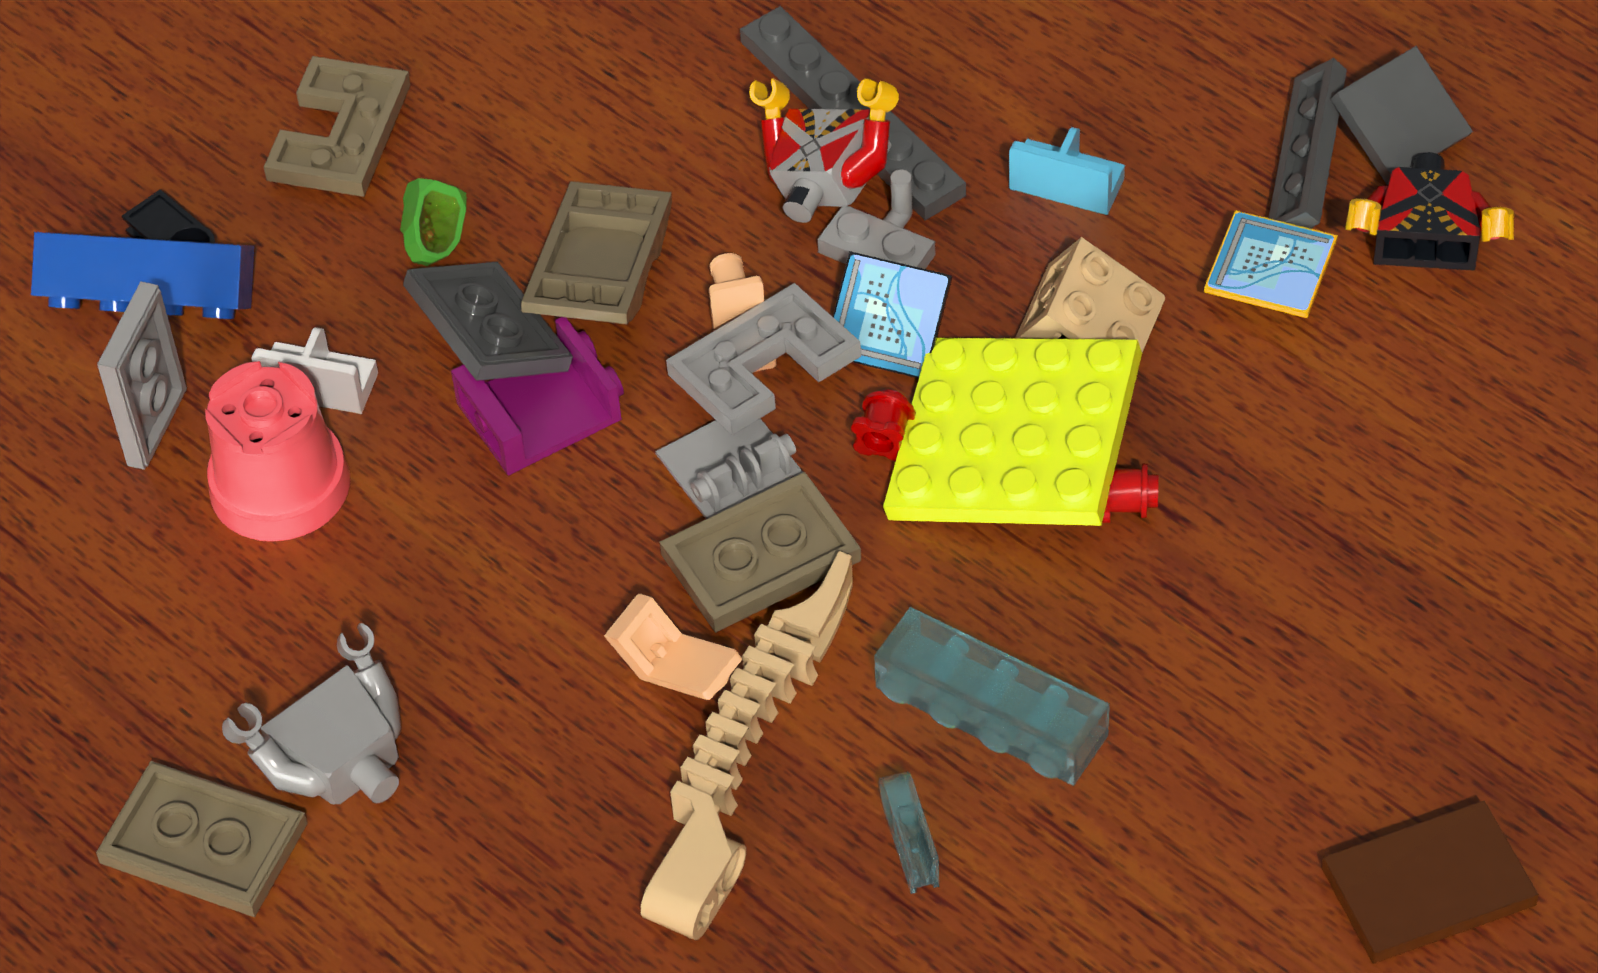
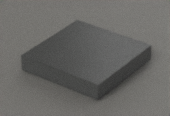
M1417 46L1350 84L1330 98L1387 185L1389 184L1392 170L1398 167L1413 168V161L1419 154L1432 152L1439 155L1473 133Z

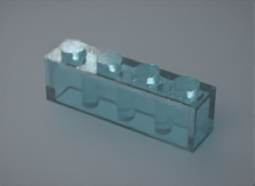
M912 607L907 610L874 655L876 688L880 689L890 700L899 704L908 703L930 714L940 725L947 728H958L980 739L992 751L997 753L1006 752L1030 764L1036 772L1047 778L1057 777L1074 786L1108 737L1109 703Z

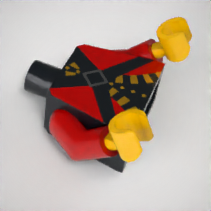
M1427 152L1415 157L1413 168L1398 167L1392 170L1389 184L1378 186L1367 199H1352L1349 203L1345 230L1351 231V229L1356 228L1359 231L1376 235L1375 265L1475 271L1480 236H1482V242H1489L1490 239L1495 240L1500 237L1514 240V211L1505 207H1491L1480 192L1472 190L1467 173L1458 170H1445V161L1442 156L1437 153Z

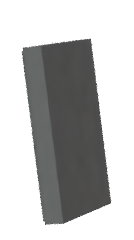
M499 262L407 270L403 286L476 381L567 372L573 358L572 354L540 314L522 312L521 301L524 294Z

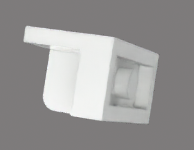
M316 327L313 328L305 347L274 342L271 350L256 348L251 358L252 362L260 361L261 367L279 368L278 362L298 368L310 379L315 390L318 406L362 414L378 376V368L374 359L329 352L324 329Z

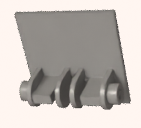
M761 418L733 436L715 420L656 451L657 457L705 519L803 473L791 457V455L796 453V447L790 436L784 434L779 437L773 434Z

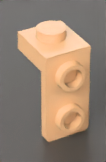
M639 593L604 635L640 680L705 700L711 699L716 692L726 685L731 673L742 660V657L735 649L682 634L652 597Z

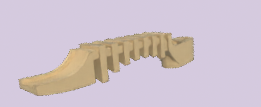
M838 551L822 585L810 598L796 606L775 610L767 626L760 624L755 632V648L748 646L742 656L743 670L737 667L730 677L731 692L724 690L719 697V714L712 712L705 722L707 736L701 734L698 736L693 744L694 759L686 758L681 766L682 782L677 781L670 791L674 820L685 824L646 888L641 903V916L693 940H698L706 932L735 885L744 866L746 847L725 836L718 814L723 812L732 816L738 806L731 788L737 790L743 778L738 771L736 763L746 766L752 756L747 748L745 739L757 744L763 735L757 717L772 723L779 713L774 705L772 696L791 703L797 694L791 677L812 686L819 676L815 670L813 660L817 662L822 661L840 626L853 587L851 555Z

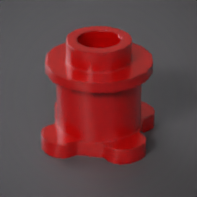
M885 389L869 393L864 398L862 405L864 417L855 418L851 425L852 432L856 434L853 448L863 455L870 456L874 454L896 461L905 435L907 422L915 418V409L907 398L897 391Z
M1142 463L1141 469L1115 468L1102 523H1110V512L1141 513V518H1147V508H1158L1159 476L1157 474H1148V464Z

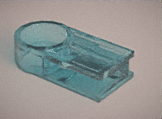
M909 771L879 778V790L884 813L910 893H916V888L930 884L933 885V888L939 887V857Z

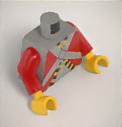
M772 78V93L767 98L768 91L765 84L757 80L753 81L749 91L750 98L755 104L765 108L766 120H761L768 175L784 196L783 211L792 220L802 223L809 222L818 206L846 207L852 204L866 183L885 168L887 153L892 146L889 141L890 121L885 120L886 112L893 110L899 100V94L893 85L884 81H880L878 84V82L868 78L860 82L857 88L858 101L871 109H788L786 116L781 118V110L789 102V89L782 82Z

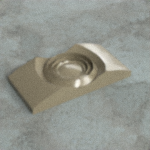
M570 181L522 298V312L628 324L632 321L641 308L651 265L660 257L672 205V192Z

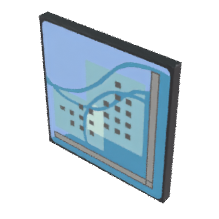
M849 251L833 318L860 341L861 357L853 361V363L919 379L925 354L932 353L937 341L953 276Z

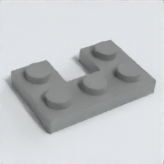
M793 283L666 360L668 375L733 436L776 409L774 393L752 374L753 372L787 353L813 378L820 382L861 357V344L854 335L798 285Z

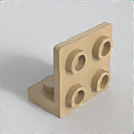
M1081 237L1048 264L1015 338L1059 339L1063 334L1069 339H1138L1141 351L1143 352L1165 301V296Z

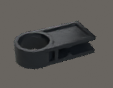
M161 189L122 215V219L130 225V227L125 229L126 233L132 238L216 243L215 236L210 229L203 226Z

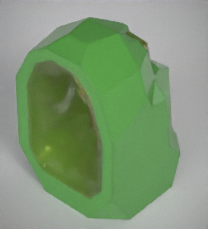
M418 178L407 184L403 196L404 208L400 231L404 236L405 250L412 262L424 266L431 265L445 259L458 245L466 213V192L457 187L431 179Z

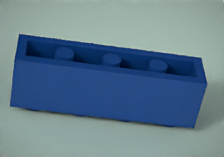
M34 232L31 296L48 297V307L80 309V300L89 299L100 300L99 310L125 312L141 281L159 286L167 315H183V306L203 307L202 317L234 319L235 309H251L254 246Z

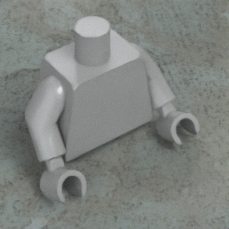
M363 623L357 625L359 634L365 642L363 650L357 651L349 648L343 633L337 639L338 652L345 659L355 661L358 667L357 670L353 672L346 665L262 727L260 711L249 703H243L237 708L240 715L247 720L249 731H242L237 728L230 718L223 722L222 733L225 738L236 744L246 743L250 748L247 755L278 790L312 798L319 795L330 804H341L360 789L373 803L378 804L387 800L397 790L399 779L389 768L399 758L395 740L401 733L398 697L380 660L373 661L369 653L374 645V635L367 625Z

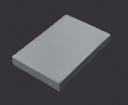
M140 281L97 366L127 466L145 470L187 387L159 286Z

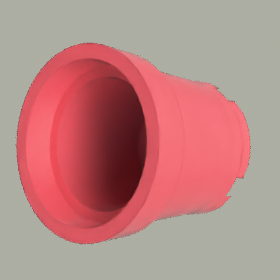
M258 361L245 363L229 370L213 384L209 392L210 401L207 410L205 409L211 446L207 478L213 510L221 522L229 529L244 537L259 541L290 540L317 530L340 510L350 488V470L337 437L324 422L310 379L298 368L278 362L279 368L261 367V363Z

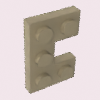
M312 56L296 92L299 106L338 112L339 114L329 137L280 130L264 165L266 180L364 197L410 88L408 71Z

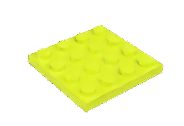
M937 338L932 353L925 354L911 404L915 409L916 415L914 420H908L905 435L898 451L883 508L888 520L1101 526L1142 356L1138 339Z

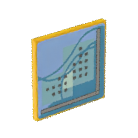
M1235 210L1204 286V293L1308 318L1336 245L1338 235Z

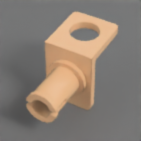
M725 253L711 261L710 272L715 284L709 287L712 328L715 331L764 302V290L760 276L745 277L743 261L739 255ZM776 359L755 372L775 368L777 365Z

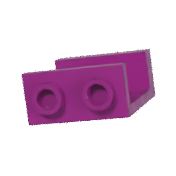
M566 317L556 319L555 323L557 337L573 356L567 372L499 378L485 383L484 380L476 381L464 364L451 370L457 405L508 476L622 420L619 397L624 394L618 375L611 366L603 368L597 360L595 347L587 333L584 331L577 333Z

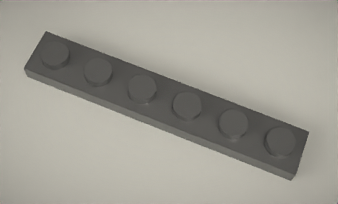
M781 6L740 28L741 43L809 109H871L858 101L857 88L860 81ZM891 111L886 112L885 120L890 121L889 141L892 146L887 153L885 168L877 175L891 187L890 177L894 171L903 169L910 172L912 177V209L924 220L929 219L966 196V182Z

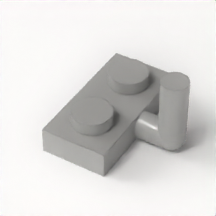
M899 169L891 174L892 209L884 220L850 206L841 207L818 238V253L844 264L847 263L849 251L926 269L935 256V241L904 229L913 213L912 177L910 172Z

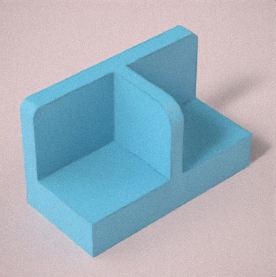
M1071 127L1061 147L1031 139H1026L1025 143L1014 141L1009 150V189L1108 215L1124 181L1125 165L1079 153L1080 129Z

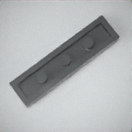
M1335 58L1295 77L1269 219L1310 229L1320 224L1339 118V111L1330 98L1344 89L1347 69Z

